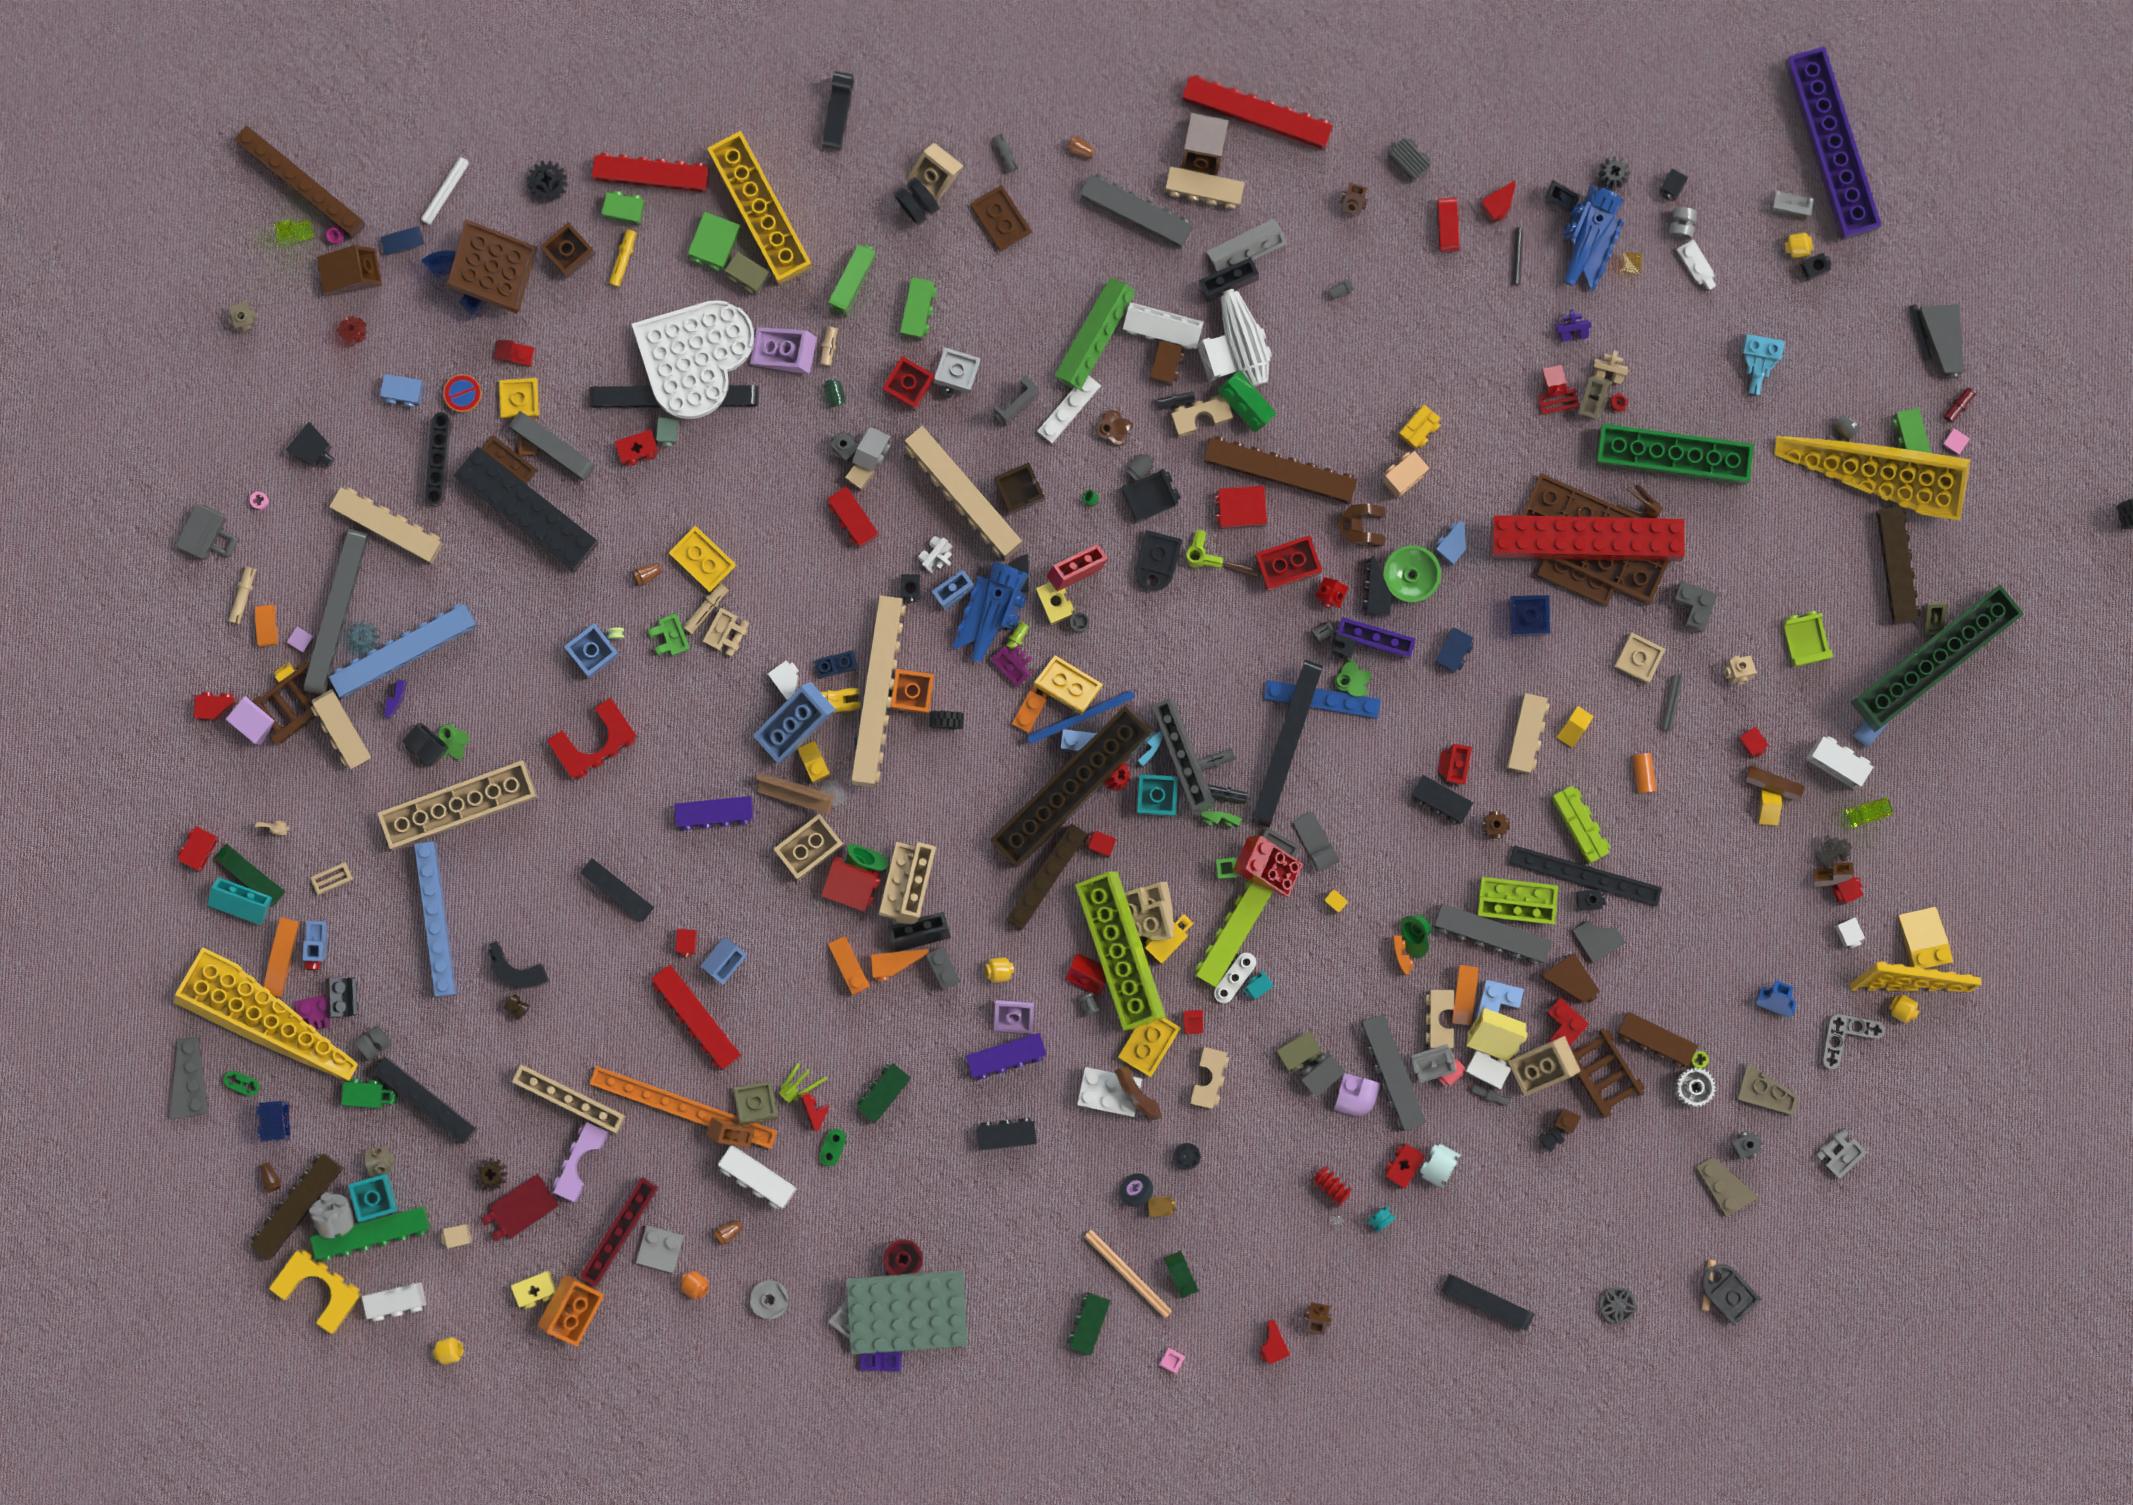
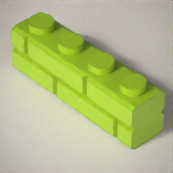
M1570 786L1552 796L1551 800L1587 864H1590L1610 853L1608 850L1610 845L1606 838H1601L1599 834L1601 829L1596 821L1592 822L1589 816L1592 814L1586 804L1583 806L1580 800L1582 795L1578 788L1574 789L1573 786Z

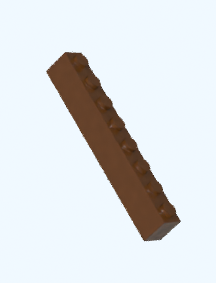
M246 125L234 140L238 145L353 239L365 227L366 224L360 217L249 126Z
M1210 437L1204 463L1350 504L1352 501L1357 479H1354V476L1351 474H1336V471L1333 469L1325 468L1322 470L1313 463L1301 464L1298 459L1288 457L1287 460L1280 458L1281 455L1278 453L1270 452L1267 454L1257 447L1249 449L1239 442L1233 441L1232 444L1225 442L1226 439L1222 437Z

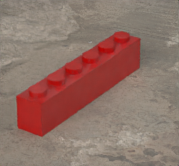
M601 152L600 155L594 156L592 178L594 181L707 193L709 168L705 167L703 163L687 165L684 161H675V163H669L665 159L650 161L647 157L632 159L628 155L614 157L609 153Z
M670 964L651 978L654 981L651 985L658 993L662 992L666 998L663 1000L669 1008H675L678 1012L675 1015L681 1023L686 1022L690 1027L687 1031L694 1039L697 1037L701 1041L699 1046L705 1054L708 1052L713 1057L711 1061L717 1069L721 1067L722 1070H725L742 1056Z

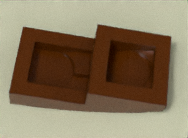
M1853 862L1833 863V869H1814V887L1835 885L1853 878Z

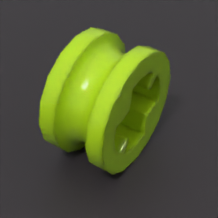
M1696 1051L1691 1060V1064L1695 1068H1703L1709 1062L1708 1055L1703 1051ZM1698 1054H1701V1057L1705 1059L1701 1062V1065H1698V1062L1695 1063V1058L1698 1057Z

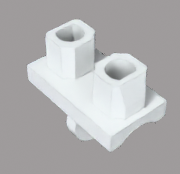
M934 536L929 543L934 548L933 551L929 554L924 550L918 556L919 560L923 563L922 565L930 573H933L937 567L941 569L944 564L947 566L952 564L948 559L952 555L949 551L953 546L944 537L940 539Z

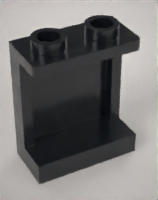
M1164 468L1134 483L1121 486V490L1136 523L1179 505L1180 495L1177 489L1173 490L1171 482H1173L1169 471L1165 472Z

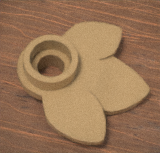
M275 821L274 824L255 823V827L270 828L271 833L277 835H287V831L290 829L284 821Z

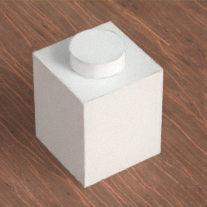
M1856 918L1835 926L1844 947L1850 946L1852 949L1861 945V940L1865 939Z

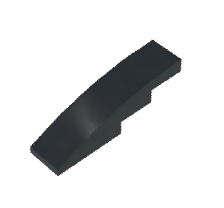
M593 858L580 871L583 876L641 922H644L655 908Z

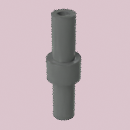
M1475 1084L1471 1091L1485 1097V1100L1495 1101L1504 1106H1508L1510 1099L1496 1094V1091L1487 1090Z

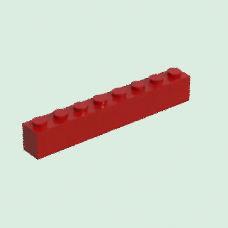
M1190 75L1182 96V101L1324 151L1333 125L1328 120H1317L1312 118V115L1304 112L1301 114L1296 113L1291 107L1284 106L1282 108L1276 106L1277 104L1271 100H1266V102L1259 100V97L1254 94H1242L1239 89L1233 87L1230 89L1225 88L1223 84L1212 81V83L1205 81V78L1199 75L1194 77Z

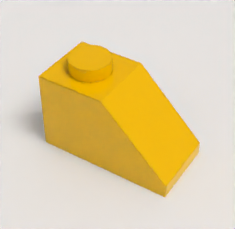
M815 741L798 748L813 784L831 776Z

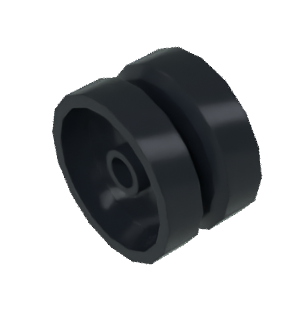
M913 177L906 183L909 192L905 188L900 187L893 195L906 214L919 226L926 221L924 211L929 215H933L940 208L929 190L916 177Z

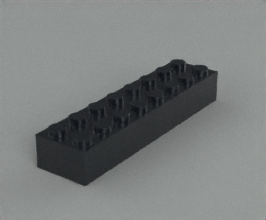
M478 446L454 474V477L574 572L579 569L599 544L597 539Z

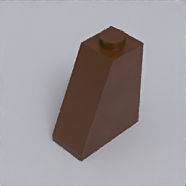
M1575 953L1540 975L1544 980L1581 1003L1587 1001L1589 1004L1598 998L1596 994L1600 992Z

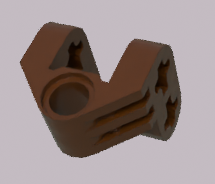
M1374 504L1350 505L1338 521L1340 532L1350 543L1373 547L1385 546L1384 535L1362 532L1363 520L1361 519V517L1385 518V507Z

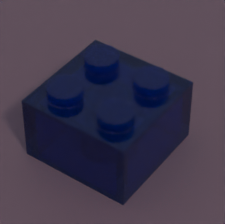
M1549 595L1510 596L1508 599L1510 637L1548 636L1551 633Z
M289 1101L259 1102V1107H256V1116L260 1118V1126L257 1127L258 1138L265 1142L291 1140Z

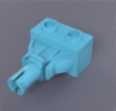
M1749 334L1744 335L1741 353H1745V362L1748 366L1747 373L1752 374L1748 393L1754 394L1755 391V394H1761L1764 376L1769 377L1770 370L1775 367L1778 359H1782L1785 341Z

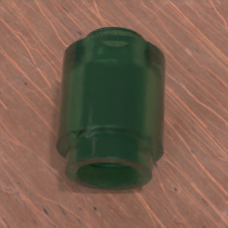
M836 378L825 381L826 385L823 386L831 408L845 404L846 396L841 381H837Z

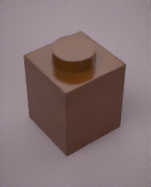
M1561 1108L1553 1126L1573 1134L1581 1116Z

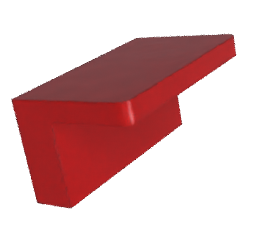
M1077 953L1064 980L1099 996L1107 979L1102 964Z

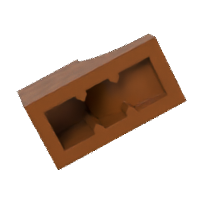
M712 1117L706 1136L717 1143L750 1148L755 1129L733 1123L729 1120Z

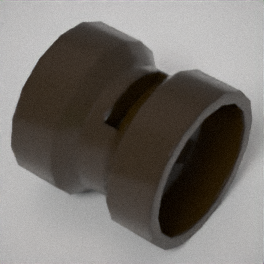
M514 994L503 1009L508 1013L511 1012L514 1018L519 1021L529 1010L530 1005L520 1001V997Z

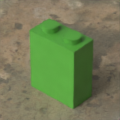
M704 212L688 252L691 261L700 265L702 262L709 265V268L715 271L720 269L725 271L741 231L740 225Z

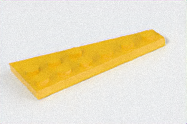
M1877 962L1850 983V991H1857L1859 987H1867L1868 991H1875L1881 988H1886L1887 991H1918V988H1928V991H1936L1947 988L1949 992H1972L1981 986V978L1973 977L1971 974L1959 975L1955 972H1939L1937 969L1924 970L1921 967L1910 968L1904 967L1902 964L1890 965L1886 962Z

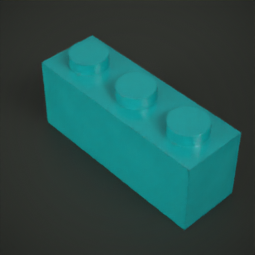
M218 877L211 887L207 905L252 923L262 925L269 914L272 897Z

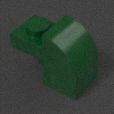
M1181 1250L1163 1258L1181 1299L1199 1291Z

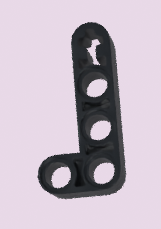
M838 71L833 73L832 93L822 147L836 150L842 149L854 86L853 74Z

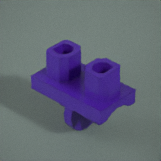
M1573 309L1569 310V315L1562 316L1565 323L1555 324V330L1558 332L1562 342L1571 340L1570 331L1577 330L1579 339L1589 338V328H1592L1589 319L1576 321L1582 319V314H1575Z

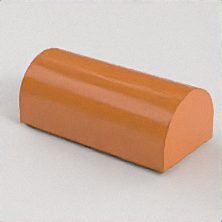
M1646 753L1632 756L1637 794L1657 792L1652 754Z

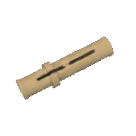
M247 566L244 567L241 582H238L237 586L239 588L228 621L240 624L249 592L253 589L251 585L257 569Z
M719 583L715 590L705 597L706 600L683 627L693 634L715 606H719L718 603L729 590Z

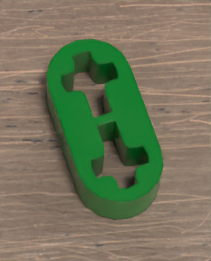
M229 1071L224 1077V1083L227 1087L245 1095L254 1096L260 1091L261 1086L256 1079L240 1072ZM234 1074H235V1075H236V1079H237V1080H240L241 1083H240V1084H238V1083H233V1084L231 1085V1081L229 1080V1077H230V1076L233 1077ZM252 1082H254L253 1086L256 1087L255 1091L251 1090L249 1093V1088L243 1085L244 1083L251 1084Z

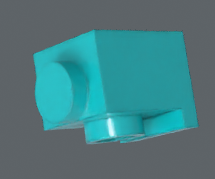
M1264 971L1259 973L1261 975L1260 978L1256 975L1247 981L1249 985L1243 991L1249 999L1253 997L1255 1000L1274 987Z

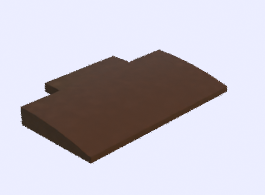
M1540 473L1521 515L1642 518ZM1544 559L1537 577L1605 607L1608 606L1614 591L1649 606L1669 561Z

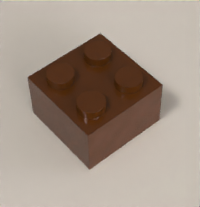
M569 222L540 246L543 253L567 279L596 254L594 249Z

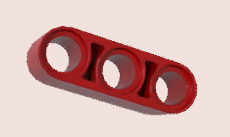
M1457 197L1437 198L1440 252L1459 251Z

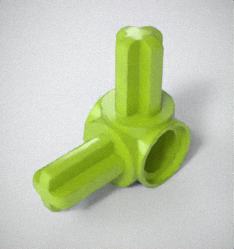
M1196 530L1193 543L1187 551V564L1191 568H1203V565L1221 568L1223 558L1206 554L1203 548L1206 532ZM1193 554H1197L1200 556V558L1198 560H1192L1190 556Z

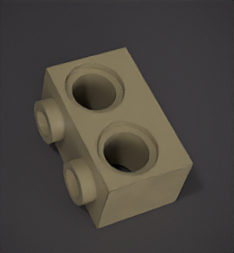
M1591 376L1579 414L1595 419L1601 418L1613 381L1598 376Z

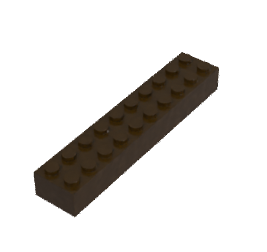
M1125 705L990 841L1016 868L1022 866L1156 732L1130 705Z

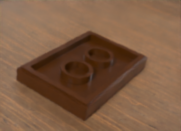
M1002 184L970 204V207L1000 253L1032 233V230Z

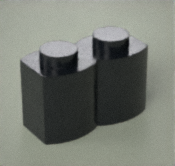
M423 723L416 724L403 740L405 748L411 753H416L419 761L423 765L430 767L436 765L449 749Z

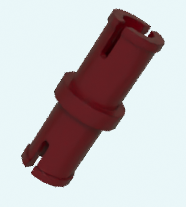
M1966 387L1960 397L1952 402L1953 405L1943 415V418L1953 424L1960 413L1967 409V405L1973 397L1976 396L1975 391Z

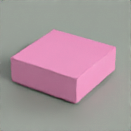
M1952 429L1943 446L1960 455L1970 438L1956 429Z
M1167 1348L1159 1365L1177 1374L1185 1356Z

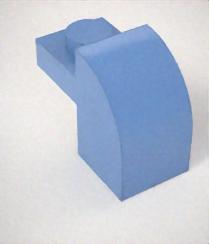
M308 920L306 940L303 943V961H324L328 948L327 921Z

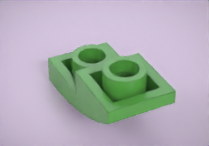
M1206 811L1201 814V817L1204 818L1203 822L1210 826L1218 825L1220 820L1223 819L1225 825L1234 828V826L1238 827L1242 821L1241 818L1224 812Z

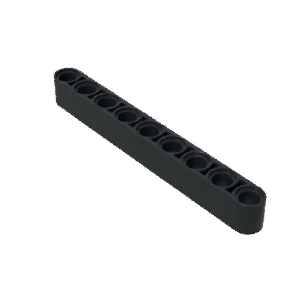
M728 385L726 397L719 407L759 406V386ZM651 386L589 387V407L662 408L655 399Z
M1305 660L1251 820L1253 823L1270 828L1323 665Z

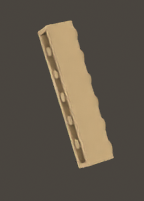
M340 487L330 505L332 510L430 564L434 562L443 546L439 541L440 537L431 532L427 535L422 532L424 528L414 523L411 526L406 523V518L398 514L396 517L389 514L391 510L382 505L379 508L373 505L374 501L368 497L360 498L356 496L357 492L349 487L346 489Z
M520 1065L512 1081L615 1133H619L627 1117L525 1065Z

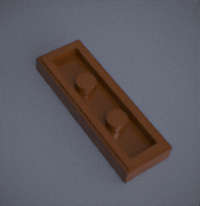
M494 435L481 448L525 484H528L538 471Z
M1751 765L1747 772L1746 782L1800 802L1804 785Z

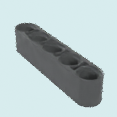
M521 411L518 412L508 426L517 435L583 481L586 480L596 466L588 458Z

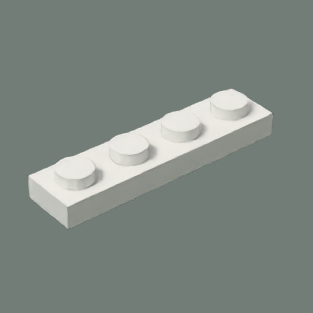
M1088 376L1081 390L1074 388L1037 432L1053 444L1099 390L1101 385Z

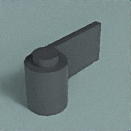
M1313 811L1292 821L1311 857L1309 862L1313 870L1317 869L1321 872L1340 862Z

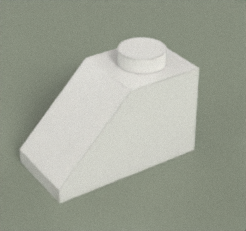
M787 660L768 673L786 700L797 691L799 679L796 674L799 670L793 662L789 664Z

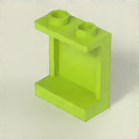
M1816 611L1805 613V617L1798 618V615L1787 617V621L1782 623L1793 668L1833 658L1832 650H1829L1824 631L1822 613L1817 614Z

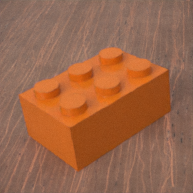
M564 1274L537 1326L546 1333L578 1347L605 1294L582 1281Z

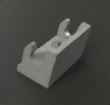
M1775 190L1771 212L1808 219L1811 216L1814 198H1806Z
M1448 1044L1412 1055L1414 1071L1418 1074L1420 1083L1457 1072L1454 1054Z

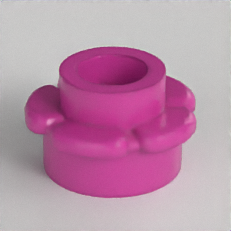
M337 225L329 228L326 233L328 241L332 244H340L345 236L343 229H340Z

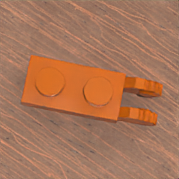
M1035 686L1029 691L1012 725L1027 733L1031 731L1048 696L1045 692L1042 696L1036 694L1038 688Z

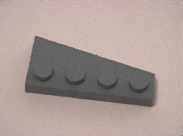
M199 1037L178 1039L169 1119L208 1114L209 1109Z

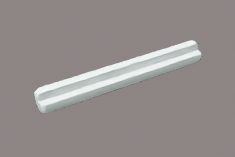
M462 157L458 159L421 219L426 224L430 225L465 171L469 164L466 159Z

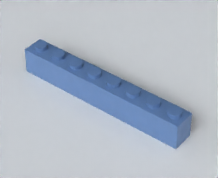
M457 604L451 608L449 613H440L434 617V621L430 623L424 622L417 626V630L401 634L400 639L395 642L393 640L383 644L382 649L378 651L376 649L366 653L367 657L361 660L357 658L349 663L350 666L334 670L332 672L333 675L329 676L339 697L343 699L476 628L477 624L465 604Z
M434 841L417 843L414 845L435 997L457 995L437 843Z

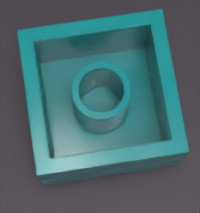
M1139 774L1137 814L1175 817L1178 777Z
M383 1174L348 1185L358 1222H364L399 1211L389 1174Z

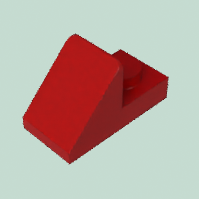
M498 340L494 359L531 367L535 347L517 344L513 340Z
M807 1091L799 1095L812 1130L815 1132L819 1131L830 1105L825 1104L815 1108L814 1106L817 1103L814 1095H810Z

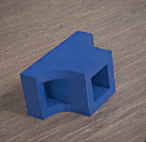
M1775 980L1771 987L1760 988L1756 1005L1792 1019L1797 1001L1792 998L1794 987Z

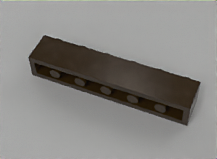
M1903 507L1880 509L1876 513L1892 625L1916 622L1918 617H1920V608L1918 605L1916 606L1915 598L1918 597L1917 588L1913 586L1915 571L1914 568H1911L1910 560H1912V551L1908 549L1910 535L1909 531L1905 528L1907 514L1906 511L1903 512Z
M1071 823L1006 918L1010 923L1023 931L1087 837L1086 832Z
M327 1153L316 1156L312 1162L314 1164L310 1170L307 1169L301 1175L300 1179L302 1181L298 1186L294 1185L289 1190L288 1194L290 1196L286 1201L282 1200L277 1205L275 1215L273 1217L270 1215L263 1223L265 1225L261 1232L257 1231L251 1238L253 1242L250 1246L266 1259L271 1260L309 1213V1209L321 1198L344 1169L342 1165Z

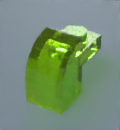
M293 219L274 222L273 224L279 246H292L295 243L314 240L315 238L311 220L293 222Z
M1889 797L1846 810L1852 828L1894 815Z

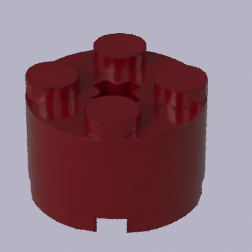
M907 1239L897 1240L886 1249L884 1264L891 1275L917 1274L923 1264V1253L915 1242ZM900 1254L908 1255L907 1264L899 1262Z

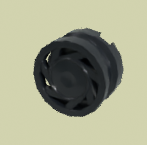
M1191 1143L1179 1145L1173 1154L1176 1165L1184 1170L1195 1168L1201 1159L1199 1149Z

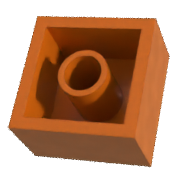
M896 669L891 709L929 714L935 679L934 674Z

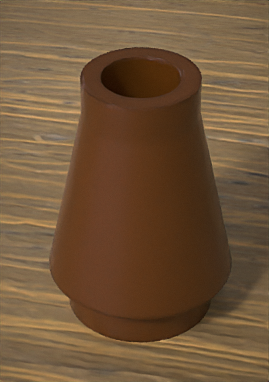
M270 1162L260 1165L263 1189H266L267 1193L280 1189L282 1181L272 1168Z

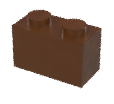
M1160 341L1150 376L1151 381L1172 386L1173 381L1177 382L1180 371L1176 369L1178 363L1182 364L1185 354L1181 352L1182 346Z

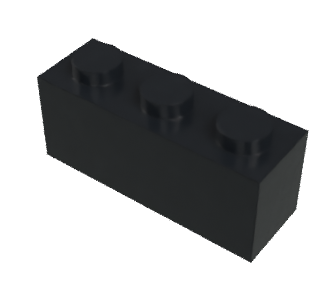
M1250 257L1200 279L1199 287L1208 303L1223 296V292L1234 289L1235 291L1258 281L1259 273Z
M1425 775L1421 776L1411 795L1414 798L1413 802L1420 806L1425 804L1431 807L1430 811L1440 816L1442 813L1448 817L1446 820L1455 825L1463 823L1473 805L1472 801Z
M944 912L921 917L913 924L898 923L888 926L891 943L895 952L951 938Z
M1020 1118L1019 1123H1011V1120H1002L1000 1125H992V1122L980 1123L981 1127H977L979 1150L1037 1144L1035 1121H1031L1030 1118Z

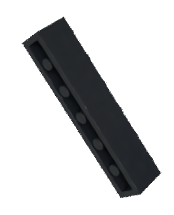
M384 1057L373 1070L374 1074L463 1144H467L478 1130L475 1125L390 1058Z

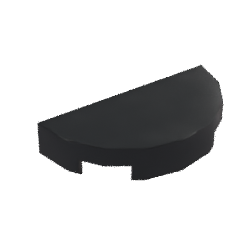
M1028 554L1021 555L1015 559L1011 567L1029 574ZM1029 576L1020 591L1029 593Z

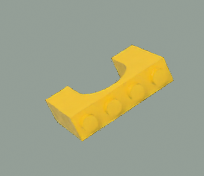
M297 1250L269 1289L282 1299L288 1300L300 1282L305 1278L317 1276L325 1280L331 1290V1301L316 1323L329 1333L335 1334L362 1295L358 1293L360 1289L351 1283L347 1285L343 1282L344 1278L338 1273L332 1274L327 1270L329 1267L323 1262H315L311 1259L313 1255L306 1250Z

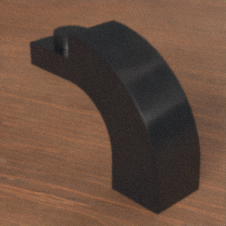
M495 941L490 944L491 949H489V953L493 960H497V962L490 966L495 974L506 983L520 988H535L550 982L543 964L540 963L525 970L515 969L508 963L500 943Z

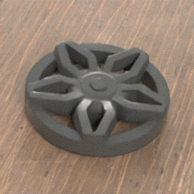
M1613 1287L1604 1292L1600 1299L1599 1307L1601 1314L1606 1320L1615 1324H1621L1633 1317L1636 1311V1301L1632 1293L1627 1289ZM1621 1290L1622 1292L1618 1294L1617 1298L1616 1294L1612 1291ZM1624 1293H1626L1625 1299L1623 1300L1621 1296ZM1608 1294L1612 1295L1614 1299L1610 1300ZM1628 1296H1630L1633 1305L1625 1303L1628 1300ZM1606 1297L1607 1301L1610 1302V1304H1607L1603 1307V1301ZM1629 1306L1632 1310H1626L1625 1308ZM1610 1307L1611 1311L1604 1312L1605 1309ZM1623 1311L1625 1313H1630V1315L1625 1319H1623ZM1614 1312L1615 1320L1610 1319L1606 1314ZM1617 1313L1621 1314L1620 1320H1618Z

